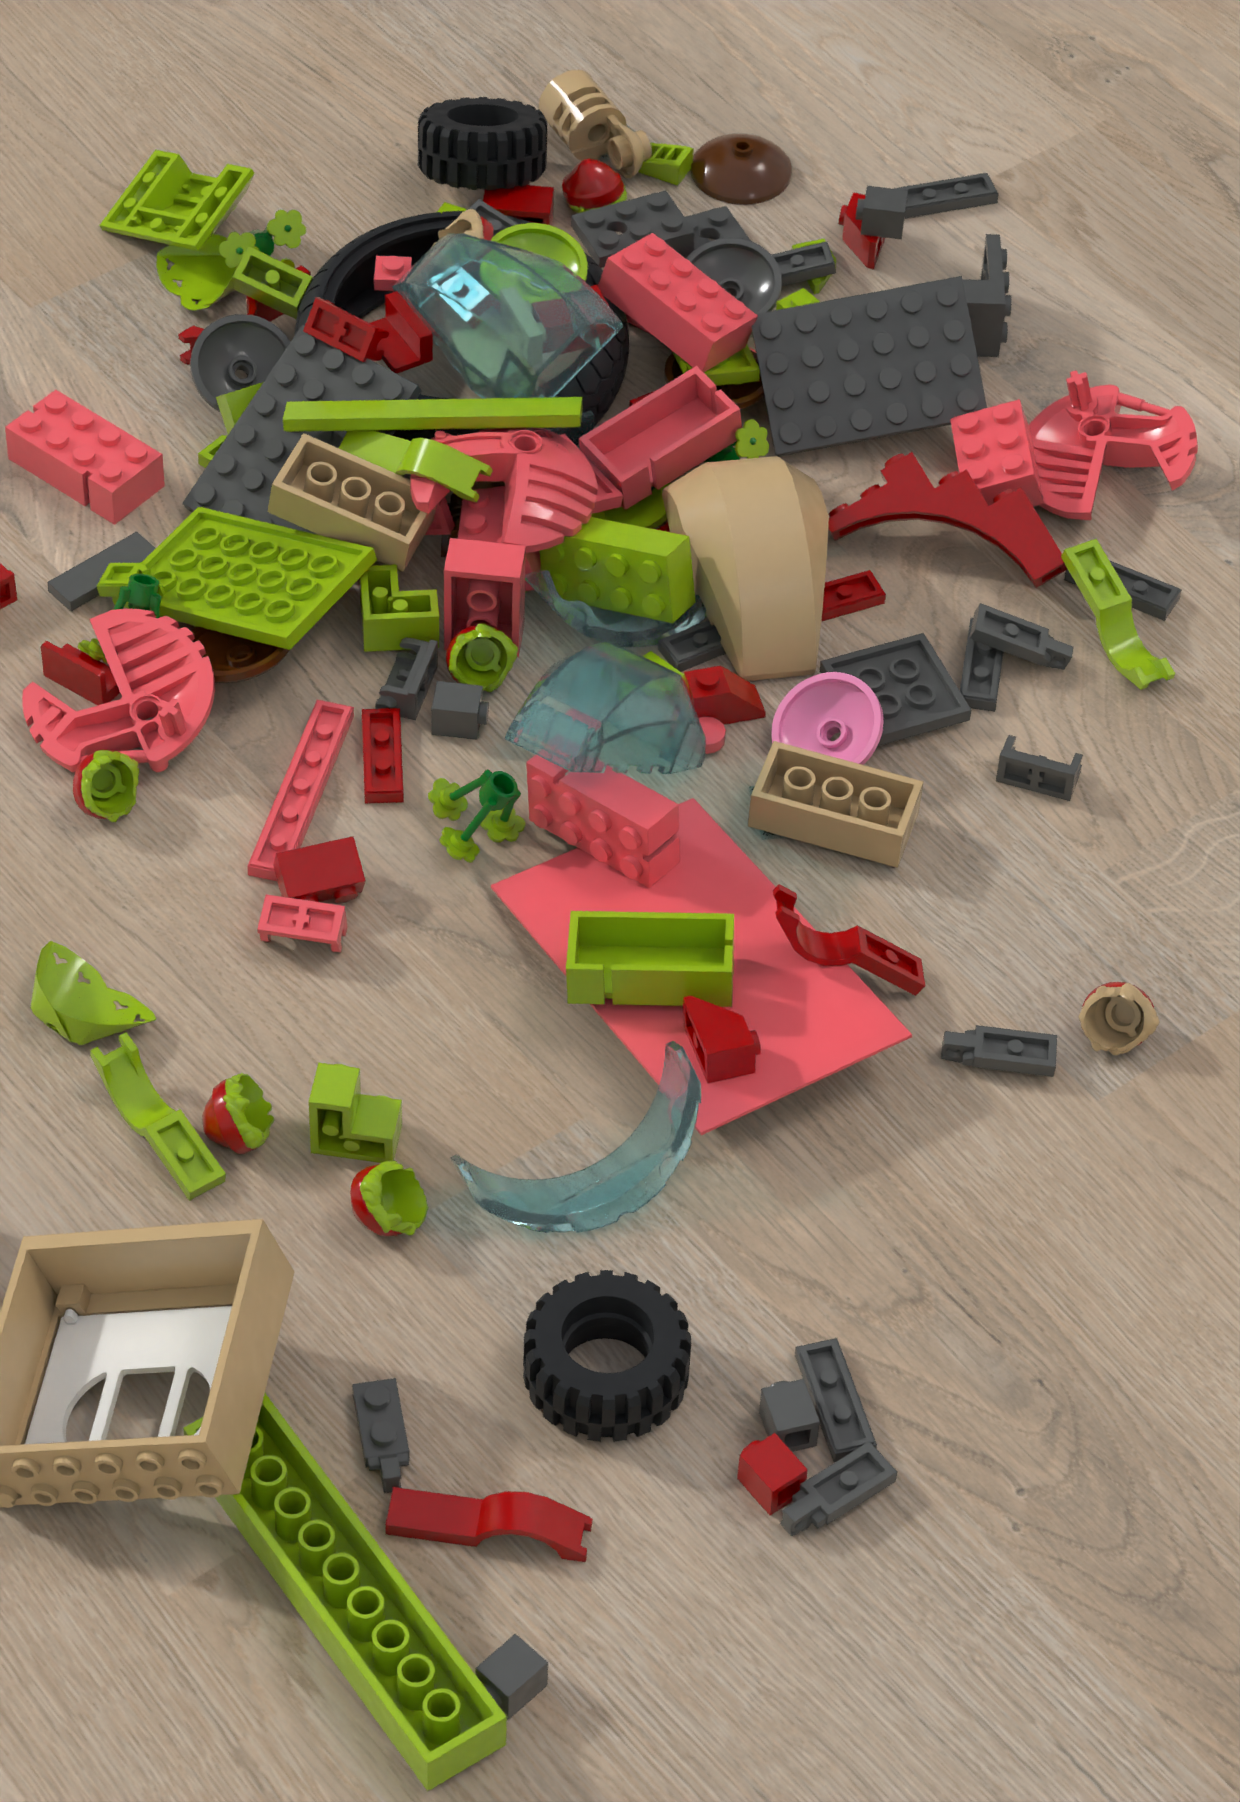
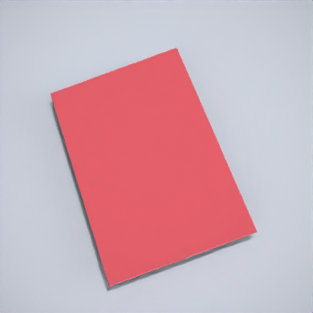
M694 798L679 804V831L676 835L679 836L680 863L650 888L626 877L622 872L604 862L596 860L592 855L579 848L491 885V889L565 976L571 911L734 914L735 950L732 1007L723 1008L743 1015L749 1030H755L758 1034L761 1054L755 1055V1073L707 1084L684 1028L683 1006L613 1005V999L605 998V1004H590L700 1135H704L912 1037L910 1031L848 964L843 966H823L807 961L794 951L776 918L777 905L776 899L773 896L774 884ZM794 907V912L799 914L800 922L803 925L815 930L811 926V924Z

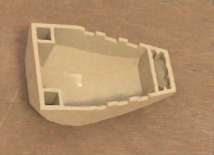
M778 456L706 462L665 487L662 491V498L670 532L686 535L690 538L695 595L699 594L706 608L705 614L711 625H715L720 634V642L737 675L747 681L814 675L821 630L829 519L822 492L815 480Z

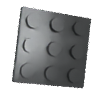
M924 633L820 661V673L840 672L850 674L865 682L875 693L882 707L884 722L878 746L970 720L971 708Z

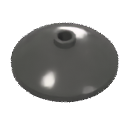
M740 238L713 240L701 245L686 258L755 314L772 311L779 300L782 288L779 266L766 249L752 241Z
M235 314L214 321L199 335L191 354V376L197 391L211 407L220 412L216 397L264 382L290 344V340L276 325L258 316ZM242 370L247 374V378L240 379L235 375V372Z

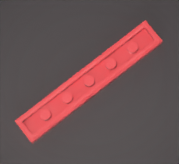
M317 699L247 866L249 876L277 881L273 867L276 853L301 847L354 718V707Z

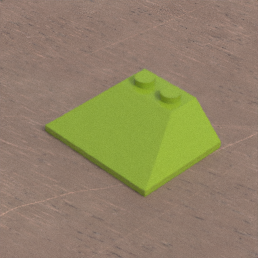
M155 149L99 226L104 231L199 251L229 217L232 211L235 210L237 204L247 192L255 173L252 168L227 164L217 178L191 172L179 154Z

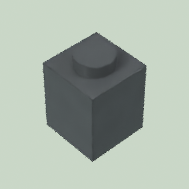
M867 186L865 200L858 199L856 220H862L861 235L902 240L908 191Z
M437 681L431 708L432 735L477 740L480 724L487 725L489 702H483V686Z
M804 1379L791 1382L779 1381L769 1387L761 1388L759 1414L767 1436L769 1437L776 1433L792 1452L817 1446L820 1421Z
M515 1633L476 1667V1676L507 1716V1720H509L547 1687L548 1661Z

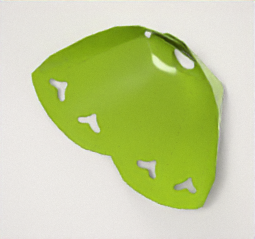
M213 234L199 251L168 245L158 251L156 267L160 281L169 292L180 296L181 305L186 309L200 310L208 308L234 291L233 275L237 267H227L225 263L226 258L219 252L220 244L228 240V238L220 234ZM166 259L175 263L170 270H167L168 263ZM172 280H183L181 287H178L177 282ZM195 299L201 301H199L198 304H195L196 302L192 300Z
M49 941L41 949L30 1008L33 1014L45 1025L71 1043L83 1045L156 1020L154 1013L133 996L107 988L100 973L67 947ZM53 953H56L60 959L67 960V963L56 964ZM79 972H82L83 978L88 979L91 983L78 982ZM114 1001H117L120 1003L121 1006H127L128 1008L116 1010ZM136 1015H140V1019L145 1020L144 1022H134Z

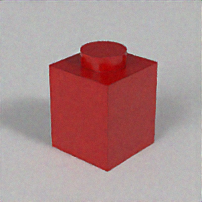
M776 1433L762 1441L755 1440L751 1442L739 1455L737 1479L769 1516L793 1502L792 1496L800 1490V1484L807 1480L808 1469Z

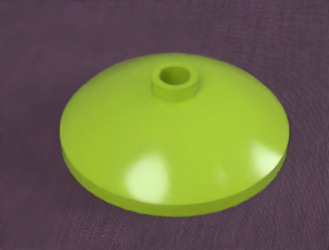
M524 223L500 231L492 237L489 244L483 249L480 258V276L483 285L500 303L501 291L511 287H515L522 300L526 299L529 302L530 300L581 289L584 287L587 279L588 263L581 245L567 232L547 224Z

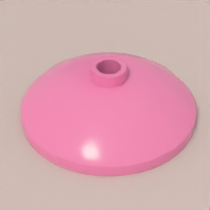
M840 672L814 675L791 689L779 704L772 723V743L777 741L864 765L875 752L882 736L884 722L881 704L872 689L855 676ZM841 733L837 740L831 741L834 734Z

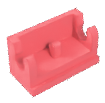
M266 894L257 930L260 933L261 941L270 942L271 935L331 944L332 952L341 953V936H346L348 928L345 906Z

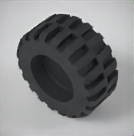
M465 97L458 100H444L443 103H434L430 107H426L418 118V167L429 180L434 179L438 184H448L454 188L496 190L499 188L512 189L514 186L522 187L528 185L529 182L537 181L547 168L548 122L539 109L536 110L532 105H524L522 102L515 100Z
M600 1270V1275L590 1276L589 1272L575 1275V1281L569 1283L567 1280H563L553 1286L552 1295L548 1292L543 1294L536 1302V1309L530 1312L527 1319L523 1354L525 1388L530 1391L529 1398L535 1408L538 1410L543 1409V1417L554 1426L558 1423L563 1424V1431L575 1437L579 1433L588 1435V1440L601 1442V1437H613V1442L627 1440V1435L632 1433L639 1437L651 1432V1424L654 1423L656 1426H660L671 1416V1410L677 1409L684 1398V1390L688 1386L691 1356V1334L688 1332L689 1323L685 1314L680 1310L677 1311L678 1303L668 1293L661 1295V1287L649 1280L642 1283L638 1281L637 1275L627 1272L624 1273V1276L613 1275V1270ZM615 1339L633 1346L645 1359L633 1368L622 1372L601 1373L579 1365L569 1356V1353L587 1341Z

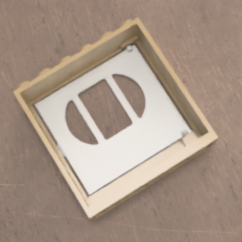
M263 1219L23 1236L0 1311V1507L10 1508L14 1505L30 1504L51 1506L55 1503L70 1502L92 1504L96 1501L110 1500L133 1502L137 1499L150 1498L174 1500L178 1497L190 1496L215 1498L220 1495L240 1494L294 1276L293 1268ZM175 1372L158 1437L106 1440L122 1379L125 1375ZM196 1372L207 1380L210 1387L202 1424L194 1435L175 1436L190 1376ZM106 1378L89 1441L67 1442L66 1426L72 1409L91 1387Z

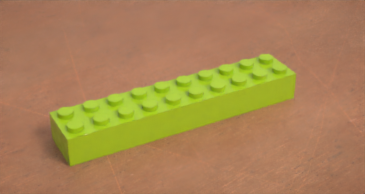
M264 1393L240 1494L220 1495L215 1498L422 1785L429 1791L504 1747L507 1737V1716L266 1393ZM203 1417L183 1427L184 1436L194 1435L201 1427Z

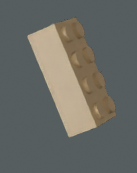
M303 433L272 483L267 512L318 535L372 547L375 550L377 561L386 565L397 564V569L404 572L434 520L436 507L429 514L418 510L411 496L409 479Z
M773 741L751 794L748 827L898 868L919 814L924 781Z

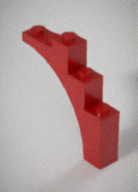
M913 452L905 456L903 453L897 454L885 462V468L880 470L882 478L886 483L885 485L880 487L879 484L869 487L861 493L860 500L850 506L847 503L841 504L828 514L830 517L828 519V531L834 541L859 529L892 521L922 520L937 522L972 532L997 546L1019 565L1035 588L1068 570L1061 558L1062 553L1021 487L1014 492L1012 489L1001 492L993 499L994 504L989 506L967 469L961 473L953 471L939 480V486L934 488Z

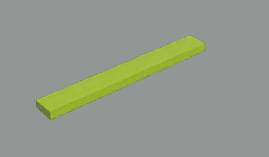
M582 397L294 401L286 403L283 428L286 432L579 427L581 426L583 405Z

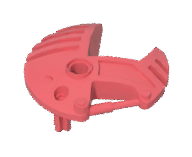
M1077 370L1070 372L1071 377L1066 379L1069 395L1046 407L1029 424L1044 504L1039 506L1068 519L1091 520L1103 465L1125 468L1160 466L1173 491L1183 485L1189 477L1196 462V454L1198 453L1195 425L1188 412L1182 406H1175L1170 410L1150 404L1143 399L1119 392V388L1116 385H1101L1089 388L1087 374L1085 372L1078 374ZM1123 406L1139 412L1146 411L1158 416L1120 414V408Z
M544 428L482 429L476 433L454 436L444 431H436L435 436L431 439L465 453L493 469L490 477L479 474L476 481H502L505 483L502 543L525 545L526 553L548 549L563 543L564 536L573 537L582 529V523L587 524L590 520L592 510L596 506L598 490L593 468L579 449L554 432ZM411 474L410 492L415 507L429 514L451 490L430 479Z
M115 609L89 619L122 698L75 711L32 681L23 689L22 706L27 726L32 725L29 730L36 744L43 741L40 744L41 750L50 759L70 772H76L82 760L98 750H112L126 754L138 763H149L150 768L155 772L166 770L169 760L182 752L196 738L205 725L215 694V679L209 657H203L206 651L199 640L192 642L195 637L188 628L178 629V621L168 616L157 619L153 611L141 609ZM137 747L142 748V750H131Z

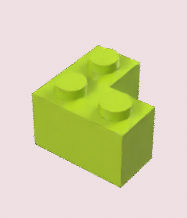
M397 564L371 566L359 578L364 652L412 650L399 646L404 638H413L430 642V640L438 641L439 648L437 589L399 591Z
M318 1062L308 1102L311 1153L377 1163L388 1160L394 1161L402 1129V1100L383 1095L371 1096L361 1094L360 1068L348 1067L344 1064Z

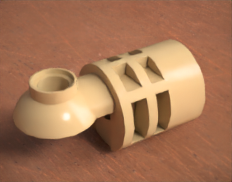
M583 70L566 71L556 76L547 84L539 99V110L543 113L551 128L577 159L584 160L590 158L598 160L602 158V155H609L613 166L625 178L631 179L640 170L643 161L651 158V144L646 133L642 130L634 132L627 127L625 116L587 72Z

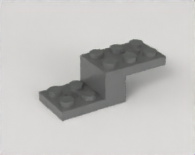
M666 190L571 215V227L593 260L601 268L605 267L608 257L651 233L664 240L666 244L685 259L695 249L710 242L707 238L714 240L740 238L751 241L727 206L684 217Z
M986 234L980 280L962 279L977 357H999L1000 344L1007 343L1008 323L1004 322L1005 316L1011 315V295H1005L1009 291V272H1003L1007 268V249H1001L1000 234Z

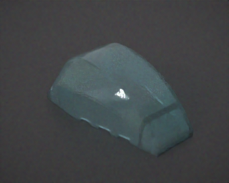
M463 233L448 234L440 238L392 286L394 292L397 291L431 331L433 342L443 351L454 369H457L469 388L482 398L555 397L623 328L621 321L607 303L581 277L562 262L532 251Z
M600 642L587 646L555 662L532 689L505 736V740L571 772L604 773L606 766H613L612 770L614 772L627 773L629 766H638L636 771L643 774H651L653 767H659L658 771L662 774H673L702 767L706 748V737L687 684L681 674L610 642Z

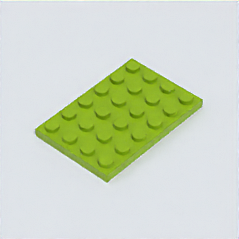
M198 506L141 563H144L150 570L151 575L163 585L165 595L161 599L160 617L168 616L179 622L291 650L377 561V557L372 547ZM112 597L114 605H116L118 597ZM126 602L124 608L130 609L128 602Z

